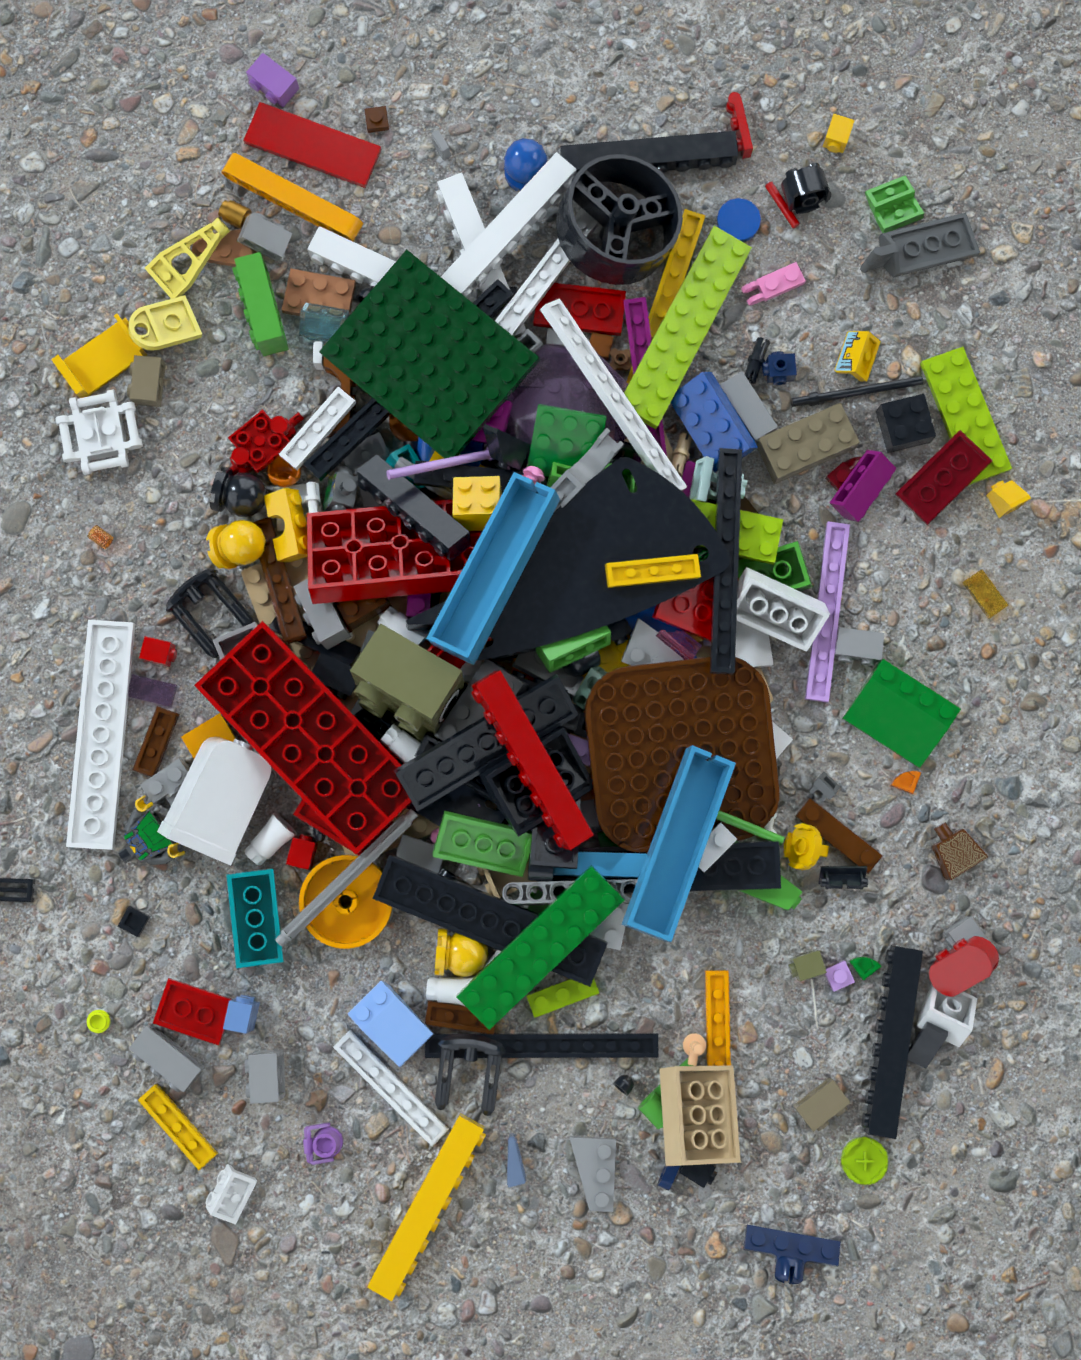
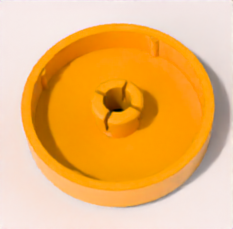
M338 855L326 859L315 866L305 878L300 890V912L358 856ZM372 862L306 926L308 931L317 940L334 948L350 949L365 945L381 933L390 919L393 907L372 899L383 873L380 867ZM343 895L353 898L351 907L346 908L341 905L340 900Z

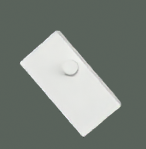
M746 567L738 580L737 621L807 652L830 615L826 604Z

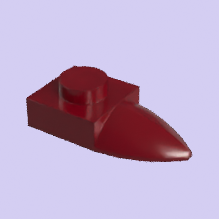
M854 457L842 462L825 479L838 491L862 457Z

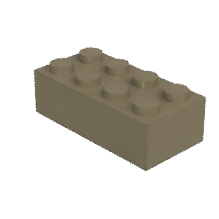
M838 403L764 435L758 439L756 444L773 483L777 484L855 450L860 442L842 404Z

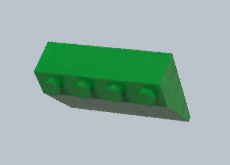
M882 659L876 664L842 719L920 768L947 732L961 708Z

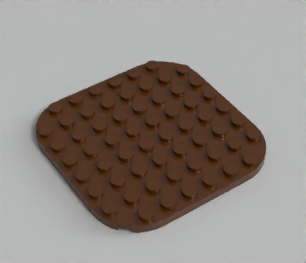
M710 657L633 665L614 669L603 675L594 684L585 705V722L595 812L602 831L612 842L629 851L648 852L686 748L692 745L712 753L711 757L718 755L736 763L722 800L720 811L762 828L774 817L778 808L780 793L770 696L764 678L752 665L743 659L735 657V673L733 675L710 673ZM717 819L712 828L713 830L719 823H722L737 838L736 841L755 836L752 833Z

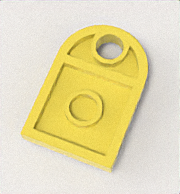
M186 295L140 307L133 312L129 320L128 331L131 339L139 347L146 350H160L202 337V332ZM143 327L147 330V333L139 335L135 332V328Z

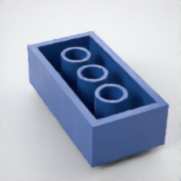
M701 372L676 391L670 403L703 457L714 458L712 468L714 473H717L719 448L741 449L742 458L758 448L712 372Z

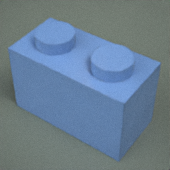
M248 995L237 996L235 999L229 1000L223 1029L245 1034L253 1031L260 1002L254 1001L255 997Z

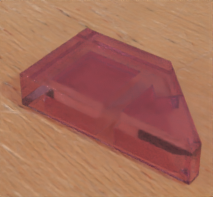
M660 630L656 635L657 638L684 660L693 659L702 646L685 631L666 632V630Z

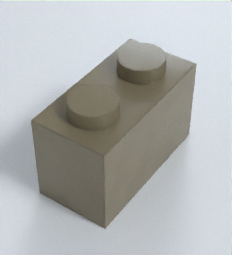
M134 355V362L130 364V376H132L131 384H128L127 396L135 405L161 407L166 364L161 357Z
M829 1077L795 1103L793 1107L807 1126L814 1132L816 1129L821 1131L828 1126V1120L834 1115L838 1117L846 1112L848 1109L846 1106L850 1104V1101L834 1080Z

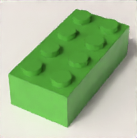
M261 252L235 258L236 267H233V273L240 287L238 292L241 301L244 303V315L247 323H249L251 329L249 334L256 351L260 350L264 357L289 350L268 268Z

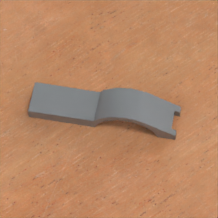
M608 428L602 432L588 452L574 466L566 470L550 487L556 490L560 498L555 511L560 506L563 508L585 486V483L609 464L623 447L624 443L620 441L617 444L608 435L610 433Z

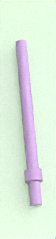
M487 447L483 451L387 470V478L390 480L488 459L491 461L495 459L490 458Z

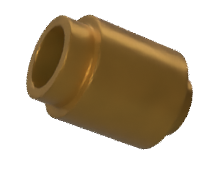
M224 200L219 208L218 215L222 217L223 221L242 229L246 217L252 212L251 209L232 200Z

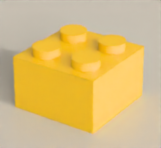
M500 476L453 478L452 515L468 531L484 530L501 497Z

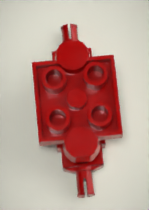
M262 409L230 435L228 439L236 447L230 457L232 464L230 468L233 470V476L238 472L250 473L252 470L259 473L280 456L279 453L290 442L289 440L296 435L294 427L304 420L302 415L297 412L289 420L282 416H275L271 419Z

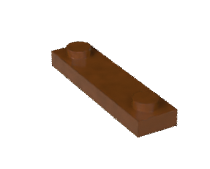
M811 798L806 801L795 815L802 823L816 827L820 832L821 838L855 865L867 866V874L871 872L882 857L879 852Z

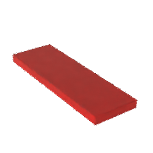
M259 102L243 140L244 144L366 188L382 150L379 145Z

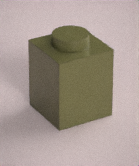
M819 950L791 957V964H788L792 978L796 977L798 981L827 973Z

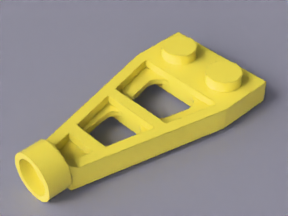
M217 217L212 223L160 252L145 269L171 299L180 297L191 288L221 239L230 230ZM203 238L207 242V248L197 257L190 249V246ZM186 253L192 259V264L188 271L181 275L172 265V260L180 254Z

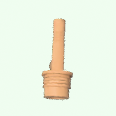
M697 1033L687 1035L683 1041V1049L689 1055L688 1065L697 1066L698 1056L702 1055L706 1049L705 1039Z

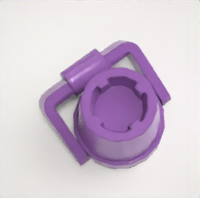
M330 1122L309 1125L304 1129L305 1138L303 1139L307 1162L315 1165L334 1161V1156L343 1147V1137L340 1131L331 1127ZM319 1129L312 1139L311 1130ZM313 1152L321 1157V1159L313 1160Z

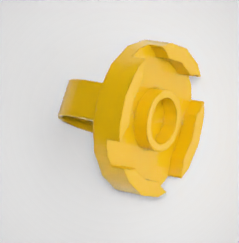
M801 823L794 826L796 829L792 833L788 832L784 842V856L789 859L790 863L788 865L798 870H808L816 864L819 857H828L829 846L822 844L820 832L816 827Z

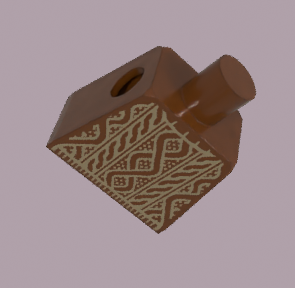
M946 822L934 828L940 841L932 845V850L945 880H953L988 858L987 854L964 829H958L952 833Z

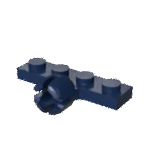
M747 1224L743 1250L774 1256L776 1259L775 1279L782 1283L789 1279V1284H799L803 1281L806 1262L834 1267L839 1266L841 1241Z

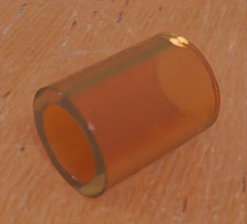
M98 525L92 527L87 535L90 540L103 549H107L114 539L112 535Z

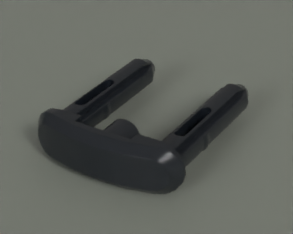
M207 569L188 579L173 593L166 604V612H171L183 628L187 630L208 656L217 658L219 655L213 640L183 606L184 600L188 597L194 605L201 602L205 595L199 588L207 584L243 627L253 623L254 620L217 576L218 570ZM219 586H221V588L231 598V600L233 601L232 605H230L229 602L224 598V596L218 591ZM184 615L195 626V628L198 630V633L195 634V632L185 622V620L183 619Z
M452 1034L443 1037L438 1042V1045L441 1047L435 1094L437 1109L444 1110L449 1103L455 1050H459V1048L465 1049L464 1060L469 1062H476L479 1051H484V1054H488L481 1109L485 1116H490L495 1110L501 1058L506 1053L504 1046L497 1040L475 1034ZM445 1059L449 1060L447 1077H443ZM491 1065L496 1066L493 1083H489Z

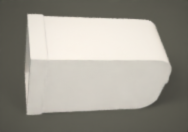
M220 737L206 739L202 743L157 832L167 839L231 866L236 856L237 848L270 778L271 766L260 754L253 752V747L237 739L231 742Z

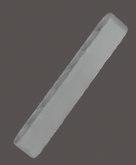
M638 879L607 880L625 898V901L622 903L630 902L631 897L624 894V887L627 885L635 887ZM574 881L512 882L505 885L502 895L507 903L513 905H550L556 899L553 895L554 889L563 887L566 890ZM535 887L543 891L542 898L538 900L530 896L531 889ZM510 888L519 890L520 895L516 900L507 898L506 893Z

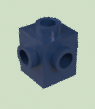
M776 351L768 355L765 363H762L763 376L767 377V383L779 386L785 385L787 382H794L797 376L795 353L784 354L782 351Z

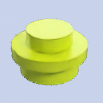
M94 1010L87 1017V1027L94 1033L106 1031L111 1023L109 1014L104 1010Z

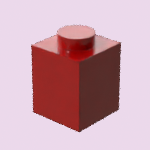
M144 636L139 659L170 667L171 662H175L177 657L176 645L168 641Z
M300 834L299 839L292 838L286 865L307 870L312 869L318 843L312 842L313 837Z

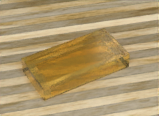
M983 569L962 582L988 619L1009 606Z

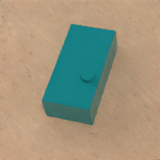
M274 869L227 874L236 968L284 962L282 946L275 940L281 934Z

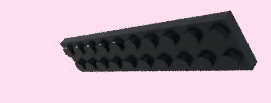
M779 841L733 843L705 872L698 867L690 892L781 889ZM621 847L578 848V852L648 853L633 852ZM553 876L552 881H575L578 877ZM604 877L606 880L638 879V878H607V877ZM627 885L624 887V893H633L635 887ZM555 888L553 895H561L565 888Z
M392 854L389 855L372 898L500 951L507 947L540 915L518 905L509 904L501 898ZM589 934L552 972L591 987L608 942Z

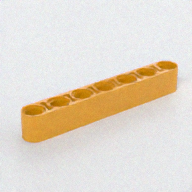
M237 153L231 154L221 171L230 181L315 226H320L354 242L364 224L355 215Z

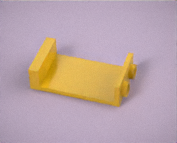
M115 314L114 317L118 321L64 360L59 355L51 359L79 398L90 396L130 368L131 362H134V355L147 356L144 349L135 344L131 339L128 331L129 321L126 317L122 320L118 314Z

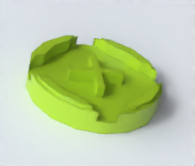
M865 1136L856 1137L849 1141L842 1150L840 1159L842 1169L847 1177L857 1184H875L887 1172V1152L882 1144L873 1138Z

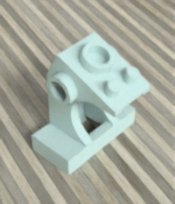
M706 456L696 461L689 495L690 499L706 502L708 498L716 501L717 492L710 489L711 482L717 483V474L712 470L714 458ZM741 474V499L745 496L747 480H743L744 474Z

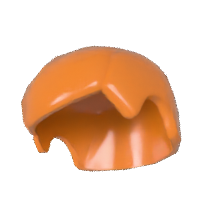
M278 456L267 467L268 479L275 486L290 487L299 481L301 467L297 471L283 458Z

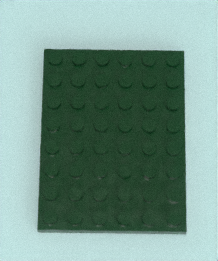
M407 249L319 351L322 356L444 459L458 456L540 361V358Z

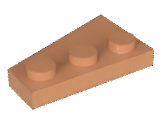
M241 229L231 230L221 239L207 262L236 267L235 258L258 252L237 242ZM203 238L193 243L192 252L197 257L200 256L207 248V242Z

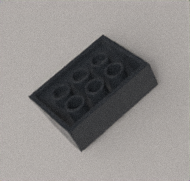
M558 727L540 738L574 801L593 789L592 779L564 727ZM506 758L478 776L488 794L519 837L544 821L542 818L544 813L540 806L537 807L530 797L532 792L528 786H524L518 775L520 771L517 766H513L509 759Z

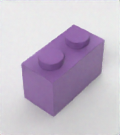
M264 53L246 71L249 85L257 92L259 90L262 91L272 104L275 105L277 103L282 108L299 90L297 79Z

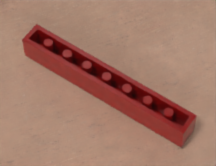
M501 670L494 671L472 684L473 691L471 693L478 704H482L485 710L483 712L485 719L490 725H494L497 731L495 733L497 740L501 745L506 746L509 752L507 753L509 761L519 769V778L524 786H528L532 794L530 797L537 807L540 806L543 811L542 818L548 827H552L555 832L553 837L560 848L563 847L564 849L571 850L594 835Z

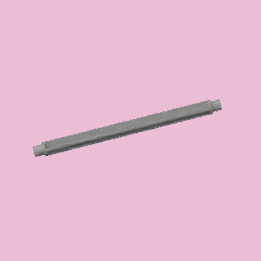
M412 809L405 815L402 814L281 930V934L275 939L276 942L283 947L288 941H291L405 832L418 815Z

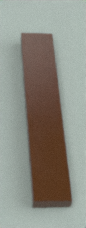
M268 517L254 521L253 523L261 528L266 540L264 552L259 560L283 641L288 645L306 639L307 635L297 602L294 598L295 595L285 562L277 561L273 539L277 538L273 521Z

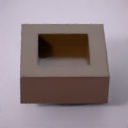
M386 106L364 109L368 133L389 130Z

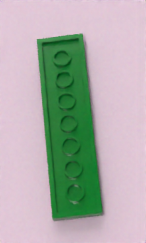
M591 865L456 995V998L490 1030L624 902L625 898Z

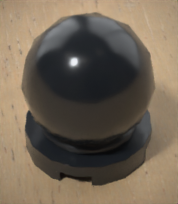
M221 466L222 473H216L211 488V493L215 494L214 502H210L211 510L222 512L226 507L230 513L238 517H251L260 512L265 505L264 495H267L263 482L250 473H238L233 476L231 468Z

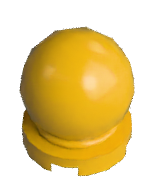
M238 520L229 525L215 526L208 532L206 541L209 540L210 551H207L217 568L230 570L237 568L239 565L251 564L260 558L264 552L266 540L261 528L251 521Z
M438 928L434 975L444 976V969H449L454 975L461 977L473 976L480 972L487 963L489 956L488 946L458 933L452 936L450 934L447 935L448 929Z

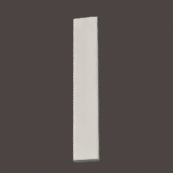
M351 1030L333 1047L432 1147L449 1130Z

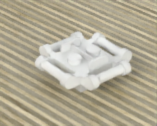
M114 389L107 390V393L79 399L77 397L69 398L73 415H62L55 418L56 425L60 428L64 451L62 454L63 462L81 460V469L84 475L117 466L122 468L128 467V450L143 447L142 439L139 438L134 413L136 411L135 403L126 402L118 405ZM109 402L110 407L108 408L98 407L83 410L82 413L80 410L81 407L91 406L95 404ZM122 414H126L130 436L129 441L126 440ZM68 425H75L79 447L77 452H73ZM118 455V457L90 463V461Z

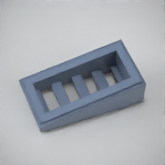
M514 1133L510 1134L508 1138V1188L525 1184L526 1174L516 1134Z

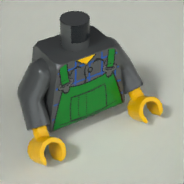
M338 465L328 474L322 512L353 509L358 477L353 476L350 468Z
M146 795L135 801L136 807L125 826L126 833L123 835V839L128 846L119 851L118 854L125 863L137 857L141 863L147 862L149 865H164L176 857L184 855L185 851L179 852V843L167 839L157 832L162 821L155 811H147V809L153 806V802L146 805L144 802Z

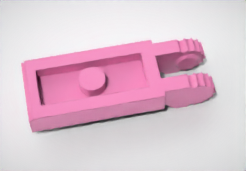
M797 262L746 284L741 290L745 294L759 289V294L747 300L749 306L761 301H768L802 286L806 281Z

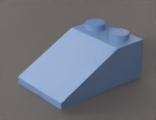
M380 981L348 1013L359 1028L399 1067L434 1034L392 987L383 981Z

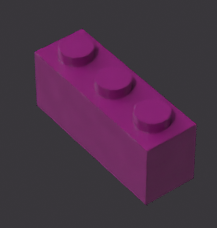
M867 450L829 503L844 519L859 522L897 468L882 452Z

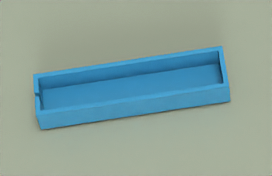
M515 472L513 473L426 638L434 647L472 665L475 664L560 501L555 489L538 482L534 484L533 480Z
M693 745L686 748L621 924L664 942H672L736 764L718 755L711 757L712 753Z

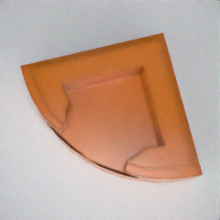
M904 772L898 775L890 786L914 794L921 772Z

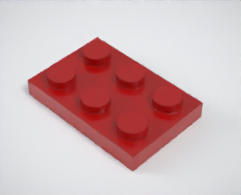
M168 978L153 1024L220 1045L225 1032L223 1026L228 1003L232 998Z

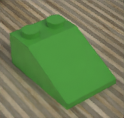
M798 541L778 547L774 565L745 558L738 561V578H740L747 567L800 592L813 588Z

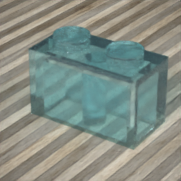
M305 303L300 311L299 336L306 337L308 340L319 339L328 341L349 317V310Z

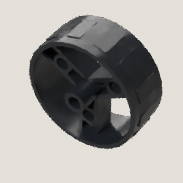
M624 154L606 155L585 164L573 177L559 205L556 218L557 236L567 258L585 275L602 283L628 285L642 281L650 276L665 261L681 231L683 221L682 206L678 193L672 183L652 164L640 158ZM601 182L623 184L634 189L645 198L638 200L634 195L628 193L618 198ZM573 201L602 226L599 232L602 241L601 250L594 246L579 228L573 212ZM662 225L664 235L662 251L644 259H626L631 232Z

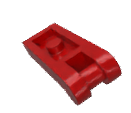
M732 92L729 94L726 105L727 112L732 114L730 119L731 129L736 131L737 150L741 152L742 159L750 158L753 145L742 98L739 93Z

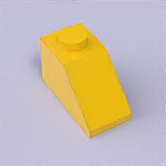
M1002 480L992 485V490L986 495L998 518L1019 509L1031 499L1030 495L1013 480L1004 483Z

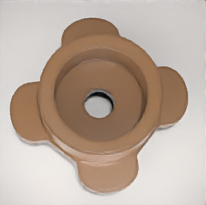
M614 348L610 351L612 359L609 367L612 370L628 371L631 368L629 349L622 351Z

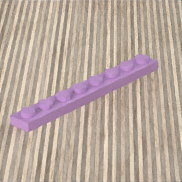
M829 521L826 523L817 600L826 604L830 615L811 645L805 700L829 702L850 524Z

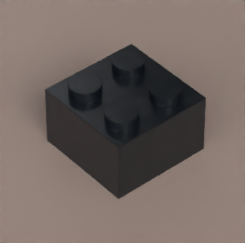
M925 394L883 403L876 410L887 453L928 444L936 437Z

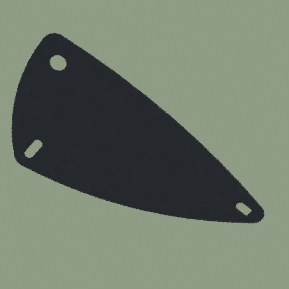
M620 458L585 483V486L563 508L560 506L553 513L489 636L493 639V644L482 649L477 661L551 644L642 612L726 570L729 565L728 552L706 516L679 488L649 467L631 458ZM624 469H629L638 488L635 493H631L628 490L622 476ZM699 545L705 546L708 549V558L705 561H699L701 577L698 579L612 588L607 586L606 563L692 555L694 548Z

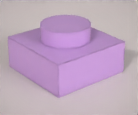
M843 960L826 968L827 973H825V976L833 992L855 983L846 961Z

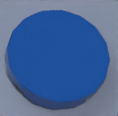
M741 198L731 199L724 203L717 216V227L742 242H746L755 236L761 222L760 212L755 204Z

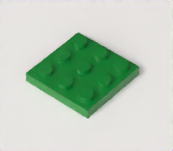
M538 404L527 467L535 466L542 470L543 476H549L553 462L574 466L588 452L604 431L606 416Z

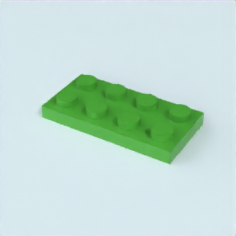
M444 811L432 855L435 858L523 877L530 854L532 831L528 830L518 837L509 825Z

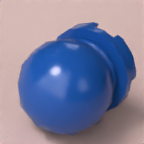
M522 138L514 141L507 149L504 156L505 179L508 185L515 191H521L547 163V155L542 145L534 139Z

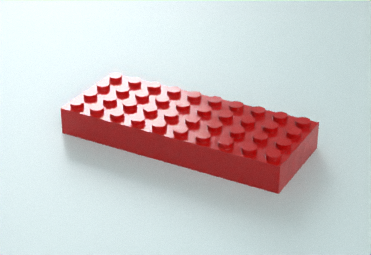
M453 500L433 501L453 518ZM386 506L307 513L308 590L312 604L452 591L483 531H469L471 546L450 562L445 556H439L432 545L424 543L413 529L409 530L399 517L392 516Z
M263 621L194 685L355 855L360 854L412 803L393 771L402 766L398 760Z

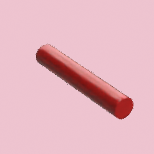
M773 182L767 183L765 188L791 227L794 229L799 226V221L793 212L789 211L787 203Z

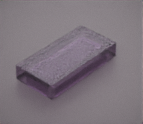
M132 674L128 697L172 708L177 685Z

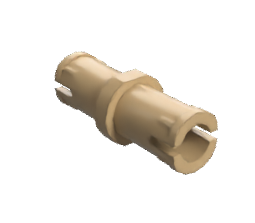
M685 432L679 434L676 449L672 453V465L680 477H682L685 463L689 459V449L693 441L690 434L688 439H686L687 433Z

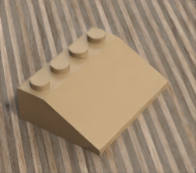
M733 1065L659 1068L666 1166L741 1163Z

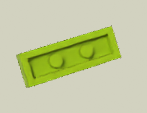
M568 979L526 995L533 1016L536 1018L599 994V990L594 979L591 987Z

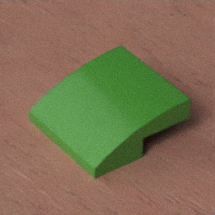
M906 175L865 191L870 209L882 233L896 230L924 218V212L914 197L915 190Z

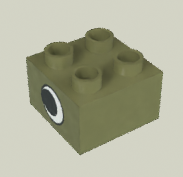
M383 624L379 625L350 670L357 686L354 694L361 699L358 704L379 718H382L387 710L395 714L394 717L400 722L398 728L401 731L404 730L418 741H422L426 733L438 739L435 736L436 732L465 690L462 670Z

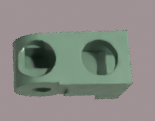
M600 666L591 668L574 695L573 702L585 711L586 701L592 687L608 672Z

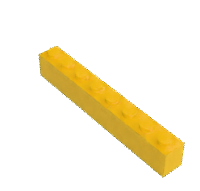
M462 1113L459 1114L369 1281L367 1288L391 1302L395 1295L400 1297L406 1286V1283L403 1282L406 1274L412 1275L418 1263L414 1259L418 1252L423 1254L429 1243V1240L426 1239L429 1231L435 1232L441 1220L437 1216L441 1209L446 1211L452 1200L449 1197L452 1188L458 1189L463 1179L460 1173L464 1166L469 1168L475 1155L471 1154L475 1145L480 1147L486 1136L483 1133L485 1126Z

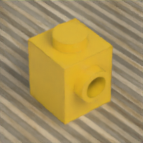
M833 114L822 147L827 148L833 153H843L855 120Z

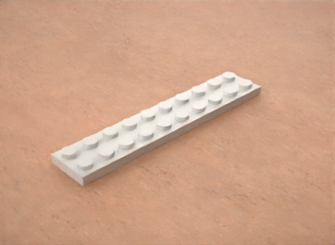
M88 620L66 847L114 850L135 634V623Z

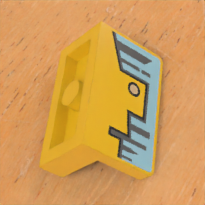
M848 331L834 371L839 374H851L860 382H867L881 341L869 331Z

